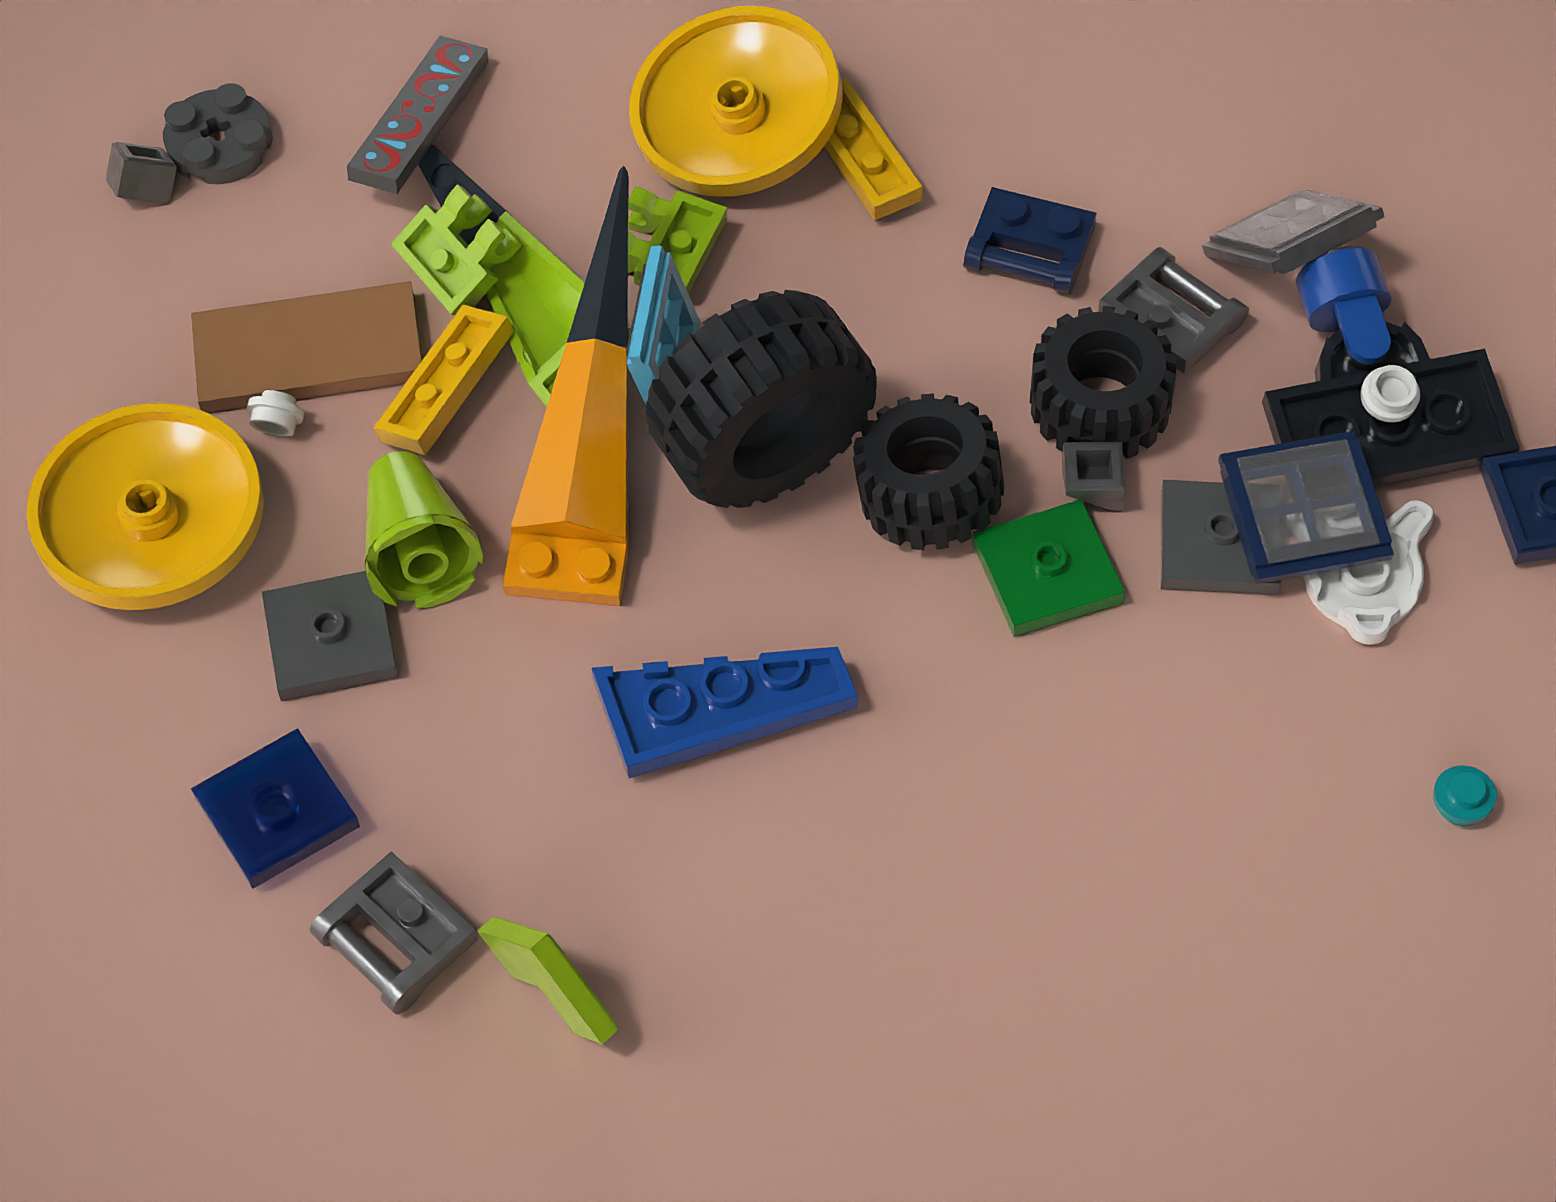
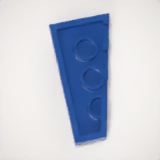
M838 647L761 653L757 660L733 662L728 661V656L704 658V664L668 667V661L642 663L643 669L613 672V666L591 668L593 681L629 779L858 708V694Z

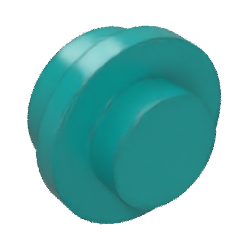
M1465 765L1454 766L1443 771L1437 778L1433 789V800L1440 814L1450 823L1459 826L1473 825L1486 819L1493 811L1497 799L1495 785L1489 776L1477 768Z

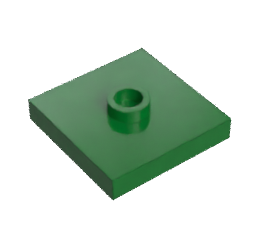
M1081 500L990 526L983 531L977 530L972 532V544L1013 637L1124 603L1125 591Z

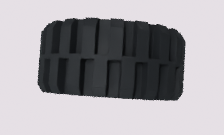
M785 290L783 294L769 291L760 293L758 299L753 301L747 299L740 300L731 305V310L720 316L715 313L702 322L704 327L694 335L689 333L678 343L679 350L673 357H666L659 367V379L652 380L648 391L646 423L649 426V433L689 492L697 499L714 506L728 508L731 505L743 508L750 507L754 501L759 500L765 503L778 498L779 493L787 489L791 491L805 484V479L816 472L819 475L831 465L830 460L838 453L843 454L853 443V435L856 432H861V427L868 420V411L874 408L877 375L871 359L834 309L825 300L797 290Z

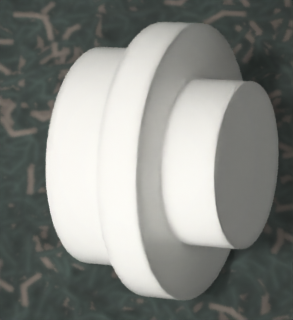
M1388 365L1375 369L1365 378L1361 388V401L1364 408L1373 417L1385 422H1399L1408 418L1415 411L1420 400V389L1414 376L1407 369L1397 365Z
M275 390L263 391L262 396L250 398L247 405V411L251 414L250 426L260 432L274 436H292L296 425H300L303 422L305 413L300 407L295 405L296 399L293 396Z

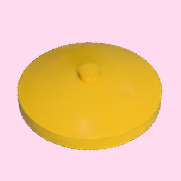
M766 6L723 8L698 16L678 27L666 36L647 56L636 75L629 100L630 125L645 160L659 176L683 190L706 196L746 195L772 187L788 179L804 168L821 151L832 135L839 119L843 99L842 81L836 60L827 41L812 25L800 17Z
M135 404L121 407L90 419L67 434L48 453L39 466L29 490L26 510L28 531L34 548L47 572L60 586L71 594L90 603L113 609L145 610L160 608L185 601L204 592L227 576L238 565L254 542L260 527L264 506L263 488L255 460L248 446L229 425L219 418L199 409L180 404Z

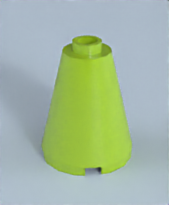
M396 451L383 455L373 463L368 473L365 573L371 589L384 602L397 607L396 600L414 601L416 609L431 608L451 601L471 586L475 580L473 571L478 562L482 565L484 555L479 537L419 456L407 451Z

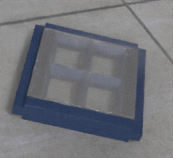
M1354 431L1219 455L1220 474L1251 576H1254L1256 584L1392 560L1394 556L1391 546L1392 539L1359 438H1356Z

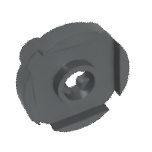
M228 83L221 85L217 89L194 94L183 101L172 103L164 113L166 124L163 130V142L166 152L177 166L176 171L189 179L188 172L195 176H204L207 184H226L240 180L250 175L261 165V154L266 150L267 145L270 149L272 144V131L265 109L255 98L246 95L245 89L238 84ZM217 131H225V139L221 141H215L212 136H208Z

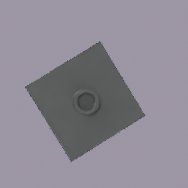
M1163 480L1161 490L1160 589L1279 595L1281 580L1256 584L1254 576H1251L1223 482ZM1248 484L1256 510L1280 506V485ZM1280 517L1259 520L1267 548L1281 547Z
M365 571L262 591L277 691L281 701L398 677L385 602L373 593Z

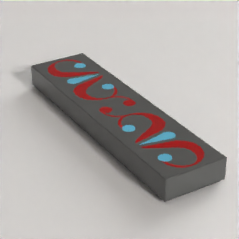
M439 36L348 163V180L398 194L488 64L487 48Z

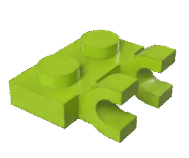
M458 184L449 193L444 205L439 210L426 204L391 243L392 247L449 313L454 316L462 305L474 307L498 281V278L490 270L491 266L510 259L523 246L510 230L505 228L502 231L490 219H487L480 227L475 239L468 245L459 233L463 229L466 230L479 225L492 212V209L481 197L476 194L471 197Z
M635 186L629 197L628 209L632 210V213L628 218V229L640 233L655 232L649 242L637 238L628 232V273L634 271V284L642 286L651 246H662L665 253H671L689 294L727 221V207L677 190L672 200L668 201L659 198L646 189Z

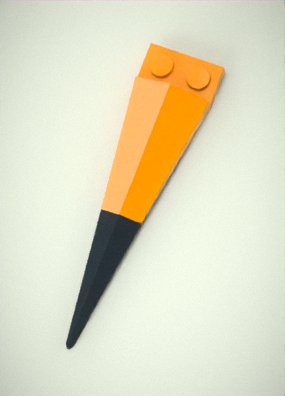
M625 166L619 170L511 523L512 533L502 585L505 595L621 606L629 555L628 367L626 365L628 359L629 177Z

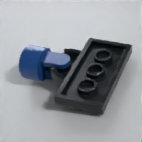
M1361 246L1339 247L1309 261L1302 267L1295 281L1309 325L1313 330L1319 332L1335 333L1330 338H1326L1314 371L1315 382L1265 391L1262 405L1275 444L1354 431L1356 438H1359L1374 487L1481 466L1484 457L1519 452L1520 448L1485 348L1430 359L1422 339L1405 322L1402 327L1386 322L1382 313L1391 304V295L1377 254L1374 251ZM1397 365L1407 369L1414 376L1420 389V400L1415 411L1408 418L1399 422H1385L1376 419L1364 408L1361 401V388L1365 378L1377 368ZM1343 465L1301 472L1309 500L1351 492ZM1287 474L1285 478L1293 503H1296L1298 500L1290 475Z

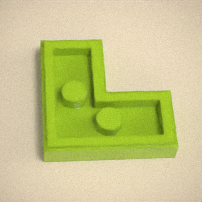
M494 916L477 931L511 977L539 987L575 1035L603 1045L618 1031L616 1027L618 1024L549 933Z

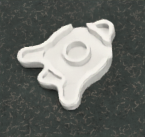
M1412 500L1404 504L1389 519L1385 520L1392 539L1391 546L1394 552L1392 560L1304 575L1306 591L1313 604L1323 615L1346 628L1354 640L1369 645L1384 641L1389 629L1408 616L1416 606L1424 583V564L1418 546L1431 528L1434 518L1433 509L1422 501ZM1355 503L1344 505L1332 512L1322 509L1313 511L1321 539L1364 532ZM1302 513L1287 515L1285 518L1287 529L1300 543L1310 542Z

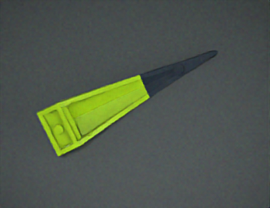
M432 144L418 166L440 206L444 205L445 199L458 184L471 197L474 194L481 197L492 209V212L479 225L470 229H463L459 233L464 241L469 245L475 239L480 227L487 219H490L502 231L505 228L510 230L523 244L510 259L491 266L490 270L498 278V281L489 289L486 295L495 313L508 317L514 329L508 341L527 383L547 407L585 282ZM628 325V354H629V349H630V344H631V339H632V334H633V330H632V328H631L629 325Z

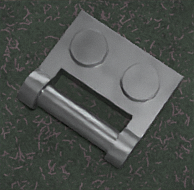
M1157 247L1108 291L1099 300L1098 312H1102L1103 306L1115 307L1114 313L1123 315L1127 310L1139 314V322L1152 321L1158 326L1157 336L1166 335L1171 342V353L1176 354L1177 369L1183 374L1192 368L1225 335H1230L1237 331L1249 312V307L1236 298L1226 299L1175 263V256L1162 247ZM1163 281L1212 316L1210 318L1165 288L1160 282Z
M392 851L326 907L315 918L310 927V933L324 947L332 945L382 992L381 1001L395 1015L408 1010L419 998L421 991L478 940L476 929ZM360 914L412 962L400 974L349 927L350 923Z

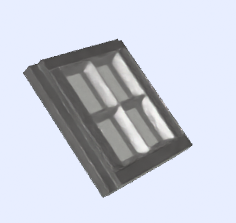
M1303 190L1210 235L1211 241L1203 244L1202 248L1204 254L1209 257L1273 274L1276 272L1286 274L1376 228V221L1384 218L1385 215L1380 206Z

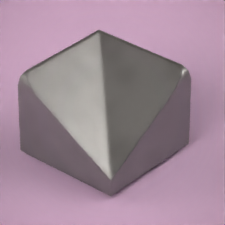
M116 142L112 143L106 182L117 197L168 203L172 195L177 166L163 148Z
M1122 442L1064 443L1062 474L1066 496L1109 510L1122 511L1125 495Z

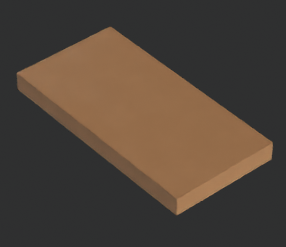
M411 281L191 313L198 404L200 410L207 413L247 407L250 398L262 396L265 390L284 392L297 400L405 384L422 361Z

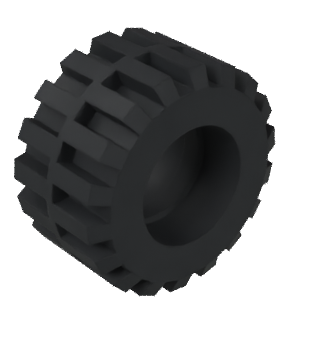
M1103 306L1102 312H1093L1091 307L1078 309V316L1075 318L1069 314L1063 315L1057 319L1056 328L1048 326L1042 333L1041 343H1036L1033 353L1029 403H1031V416L1034 423H1040L1041 435L1047 441L1056 438V448L1063 452V444L1066 442H1122V454L1128 459L1138 455L1139 445L1148 449L1156 442L1157 433L1165 431L1168 425L1169 414H1171L1177 375L1176 354L1171 353V342L1166 335L1157 336L1158 326L1152 321L1148 320L1141 323L1138 321L1139 314L1127 310L1123 315L1114 313L1115 307ZM1092 377H1105L1116 380L1126 387L1114 391H1099L1089 388L1079 381Z
M934 393L921 394V399L912 401L908 396L897 400L898 406L896 407L884 406L876 412L877 420H867L861 427L862 437L855 439L853 446L855 456L852 457L862 511L866 520H871L872 529L879 535L888 533L889 542L898 546L907 541L911 543V549L924 550L926 545L936 544V549L938 550L949 548L948 542L956 539L962 544L972 539V530L983 531L990 525V515H997L1002 506L1001 496L1004 495V479L997 431H993V424L986 414L979 415L978 407L970 402L959 405L958 397L945 395L943 399H935ZM930 468L944 469L937 473L928 475L914 474L921 470Z

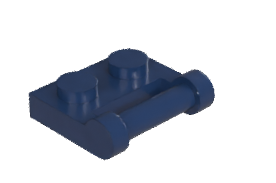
M992 187L974 235L969 239L963 267L979 272L983 267L1053 284L1055 291L1071 294L1095 229L1097 213Z

